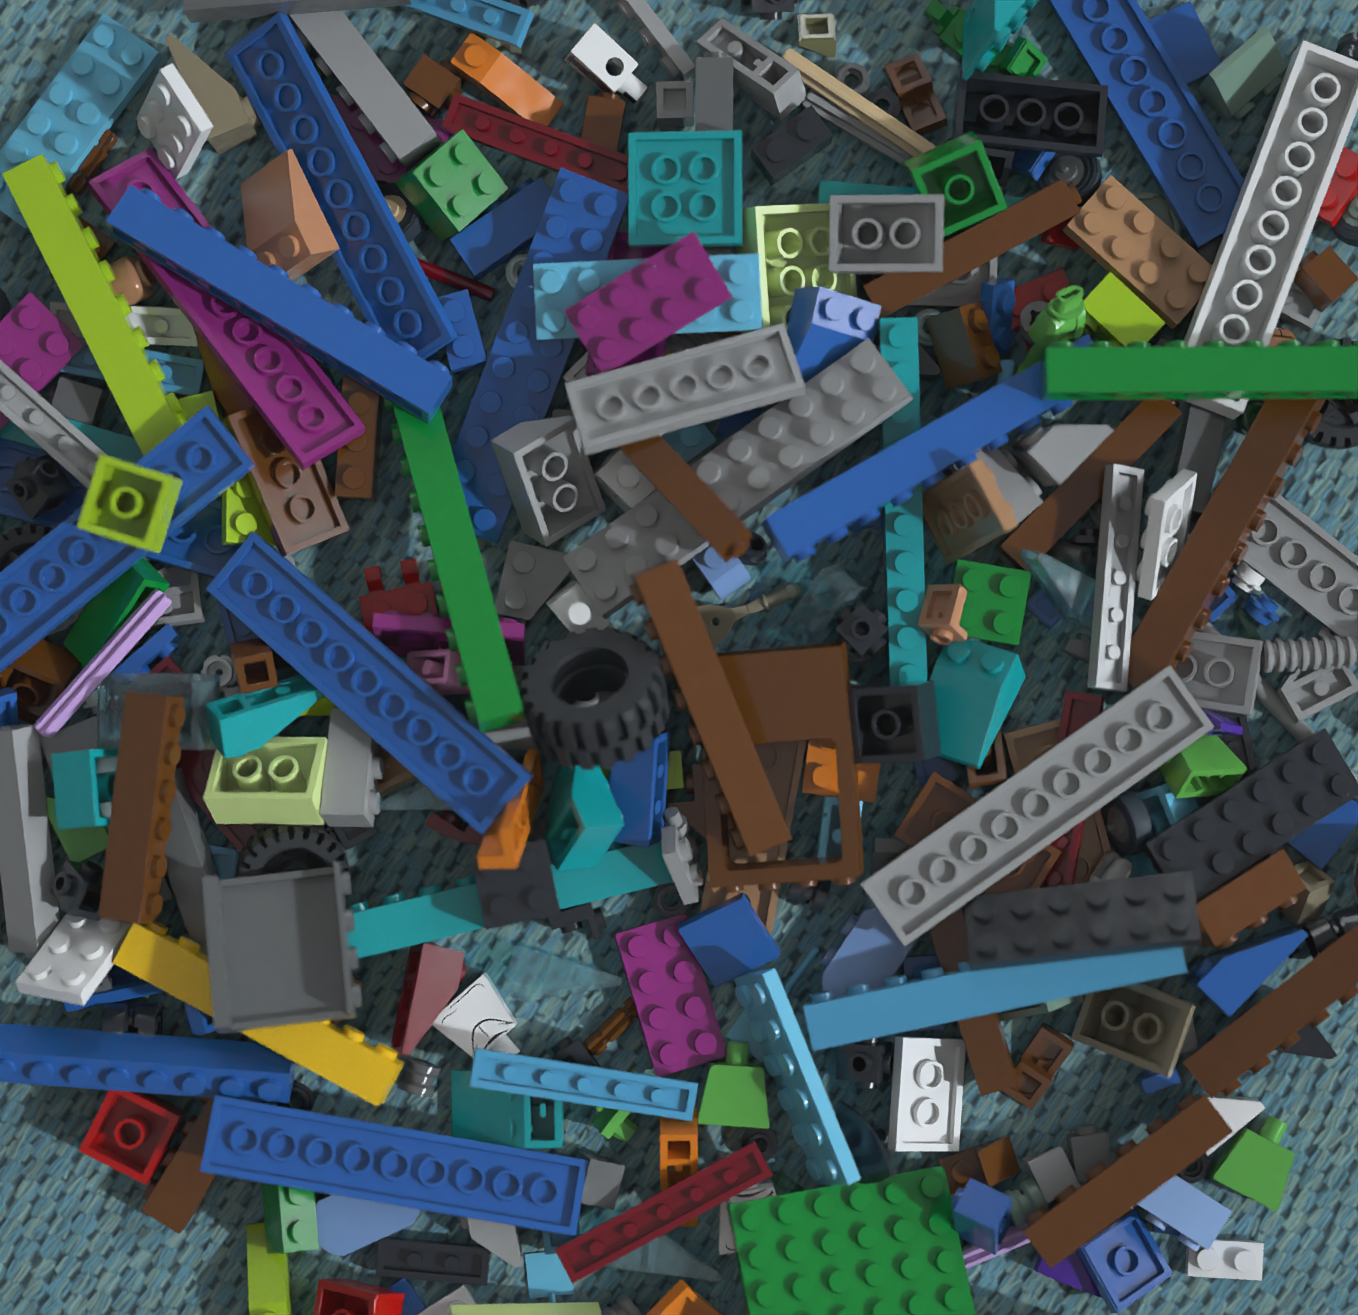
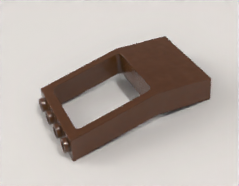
M846 641L716 653L753 744L831 738L835 742L842 856L750 863L732 862L729 847L728 814L722 815L714 795L720 793L715 780L708 781L703 771L710 888L721 887V892L732 893L742 891L744 889L743 886L758 885L759 890H772L780 888V883L795 882V887L815 886L818 884L817 880L832 879V884L834 885L855 882V878L860 877L864 871L858 766L857 764L854 765L847 689H851ZM702 751V758L705 759V755Z

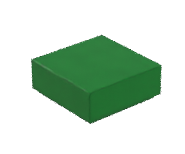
M1018 36L999 68L1007 75L1036 78L1048 58L1027 38Z

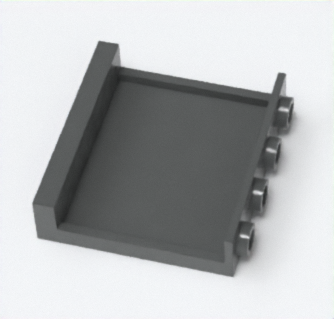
M339 861L333 862L334 867L223 880H220L217 875L202 877L214 1029L219 1034L356 1018L355 1007H362L360 984H353L352 969H358L359 965L356 946L350 947L348 932L355 931L353 909H346L345 895L351 894V880L349 871L343 872Z

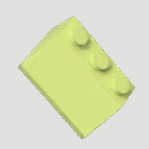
M273 737L261 748L249 751L241 757H230L227 759L216 749L203 797L215 823L323 825L324 819L320 816L327 738Z

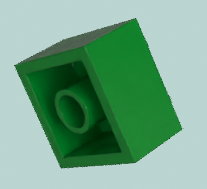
M463 129L442 141L395 182L440 241L460 232L509 189Z
M972 131L903 162L916 195H944L943 237L1008 208L982 141Z
M960 559L954 562L950 584H961L967 590L959 625L968 633L967 639L1010 647L1019 646L1031 572Z

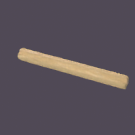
M788 49L781 58L799 69L805 85L910 156L916 157L937 147L795 50Z

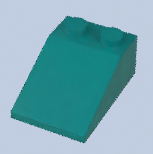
M966 639V641H952L951 644L944 646L935 663L930 679L934 680L941 749L939 757L973 768H980L1026 678L1018 654L970 639Z
M95 749L51 754V776L54 781L55 791L54 813L57 818L58 830L110 826L119 749Z

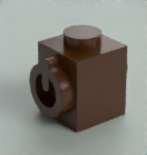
M423 54L403 82L405 91L408 93L407 96L416 108L432 118L437 113L442 116L449 109L455 93L463 95V92L460 91L463 87L461 79L457 77L459 72L448 62L441 60L438 64L425 54Z

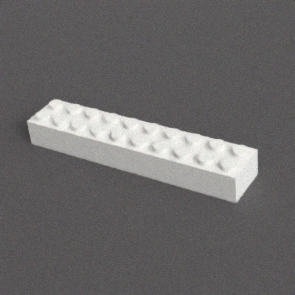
M1304 40L1293 52L1184 341L1188 343V347H1202V343L1208 341H1224L1226 347L1240 346V343L1245 341H1262L1264 346L1269 345L1358 110V61ZM1248 399L1184 401L1234 420L1244 412Z

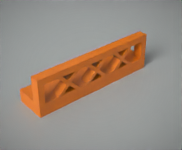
M528 749L522 767L532 775V778L509 801L507 808L485 833L477 855L479 869L517 868L545 789L538 749Z

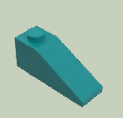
M300 674L278 681V686L239 693L206 703L211 743L225 759L241 757L249 751L261 748L323 697L324 694Z

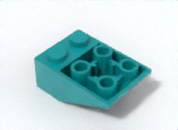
M1039 0L973 1L963 19V79L967 81L976 69L982 73L995 57L992 50L997 54L1000 53L1011 38L1010 33L1015 35L1027 19L1025 15L1028 11L1025 8L1031 11Z
M559 764L552 776L544 837L547 848L557 871L596 867L624 826L622 812L614 801L610 792L609 782L604 777L600 766L594 767V770H582L580 766H575L572 769Z
M471 1069L451 1070L452 1137L514 1148L563 1147V1101L470 1087L468 1082Z

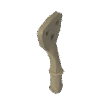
M788 583L784 587L767 594L762 593L761 597L747 605L728 608L707 604L697 606L703 616L702 621L707 633L711 636V643L715 647L726 639L737 621L748 614L765 609L769 611L772 607L788 600L793 601L799 596L801 590L799 585ZM715 618L719 619L720 621L718 626H714L713 620Z

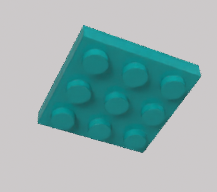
M742 131L629 132V247H668L693 231L703 246H743Z

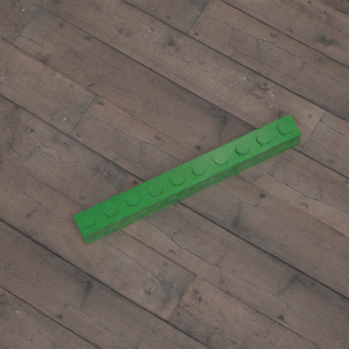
M1296 340L1282 341L1278 343V346H1264L1262 341L1241 342L1240 346L1226 347L1224 341L1204 342L1202 347H1188V343L1185 341L1167 342L1164 344L1165 347H1150V343L1146 341L1129 342L1127 347H1112V343L1106 341L1089 343V347H1074L1072 342L1051 343V347H1046L1041 354L1042 401L1358 399V341L1354 342V346H1339V341L1336 340L1319 341L1316 343V346H1301V341Z
M382 397L386 412L394 411L396 422L390 423L395 445L403 444L406 455L399 457L404 479L412 478L415 490L408 491L413 513L421 512L424 524L417 526L423 548L430 546L433 559L427 560L432 582L440 581L443 593L436 595L442 617L449 615L452 625L451 629L445 630L451 652L458 650L462 664L455 665L460 687L468 686L471 699L465 700L470 723L478 721L480 732H485L523 722L525 718L441 409L439 407L428 424Z

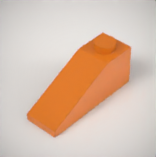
M473 32L469 34L450 61L451 66L459 72L460 77L517 116L549 126L564 105L562 101L503 53Z
M694 1108L692 1121L660 1116L661 1192L698 1172L697 1108ZM698 1216L678 1227H698Z

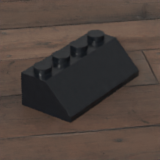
M960 70L955 89L953 139L972 131L981 139L983 145L1102 157L1108 85L974 72L966 81L962 78V70Z

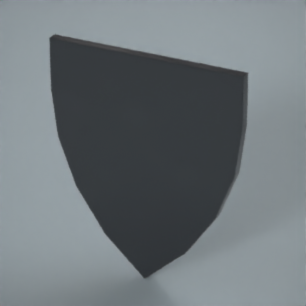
M840 1100L836 1111V1119L861 1178L857 1183H879L893 1176L889 1161L891 1152L882 1145L887 1139L886 1132L882 1128L873 1130L865 1118Z

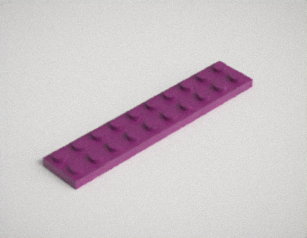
M151 147L88 181V189L108 215L111 214L128 187L132 185L140 191L143 188L151 190L161 198L162 204L172 210L174 207L183 209L193 217V222L205 229L206 226L211 227ZM134 249L302 470L364 434V424L307 351Z

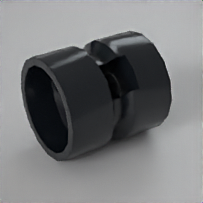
M1354 906L1332 912L1331 919L1329 920L1321 916L1302 923V929L1308 934L1305 940L1313 959L1339 939L1338 933L1342 937L1358 924V911Z
M129 1002L106 1003L103 1013L102 1032L137 1033L138 1035L146 1036L162 1035L163 1010L161 1003L139 1002L135 1008H132Z

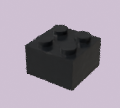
M934 680L871 684L847 689L854 765L925 761L941 755Z
M546 839L525 843L517 868L479 869L478 853L470 854L486 930L561 914Z

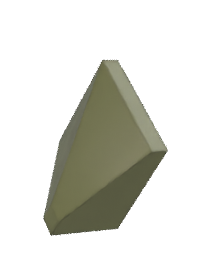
M834 14L797 15L799 45L827 57H835L836 33Z

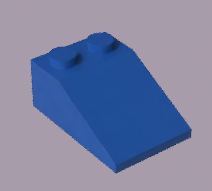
M821 286L795 288L787 334L804 384L869 338L874 343L881 310L880 305Z
M1288 926L1210 953L1207 957L1202 954L1188 967L1187 971L1191 974L1185 981L1216 1011L1230 1017L1308 937V934L1302 929Z

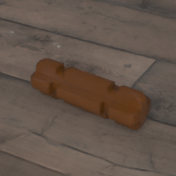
M109 129L102 134L98 140L99 143L96 146L94 145L77 168V173L73 174L67 182V189L73 193L82 195L88 187V180L94 178L107 158L108 154L106 152L108 149L112 150L118 141V136Z
M631 996L623 1002L625 1006L622 1008L618 1007L598 1027L599 1031L597 1033L593 1031L585 1039L584 1044L593 1055H600L607 1048V1043L609 1041L612 1043L633 1023L632 1019L634 1017L637 1018V1012Z

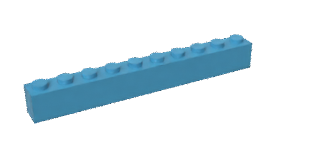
M1182 948L971 971L970 962L965 961L958 963L959 970L944 973L943 967H937L921 971L922 978L907 981L906 975H899L884 979L885 986L870 988L869 983H861L847 987V994L833 996L832 990L810 995L811 1001L805 1002L803 1008L812 1049L815 1051L1187 972Z

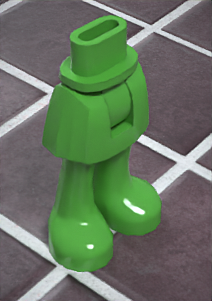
M1074 285L1059 291L1056 298L1052 299L1046 306V309L1042 310L1028 332L1034 345L1024 360L1021 361L1016 374L1041 361V354L1046 347H1051V343L1074 342L1082 336L1086 313L1085 303L1082 299L1084 291L1081 287Z

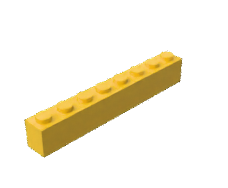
M159 922L133 923L113 963L213 1017L209 959L207 955L199 952L201 946L183 936L179 940L166 934L168 928ZM330 1021L239 1031L375 1106L385 1102L405 1063L396 1058L398 1052L389 1046L378 1043L375 1047L363 1040L365 1034L348 1025H345L342 1029Z

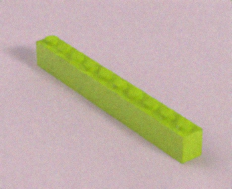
M40 154L2 173L143 456H145L183 425L178 416L179 413L183 412L182 407L173 392L167 394L161 382L166 379V376L157 359L151 361L144 348L149 346V342L140 326L133 327L128 317L133 311L127 298L123 293L116 294L111 284L112 281L116 280L115 274L106 259L100 261L95 251V248L100 245L89 226L86 228L82 226L78 216L83 214V211L73 193L67 196L61 184L66 181L61 167L56 160L50 162L43 154Z

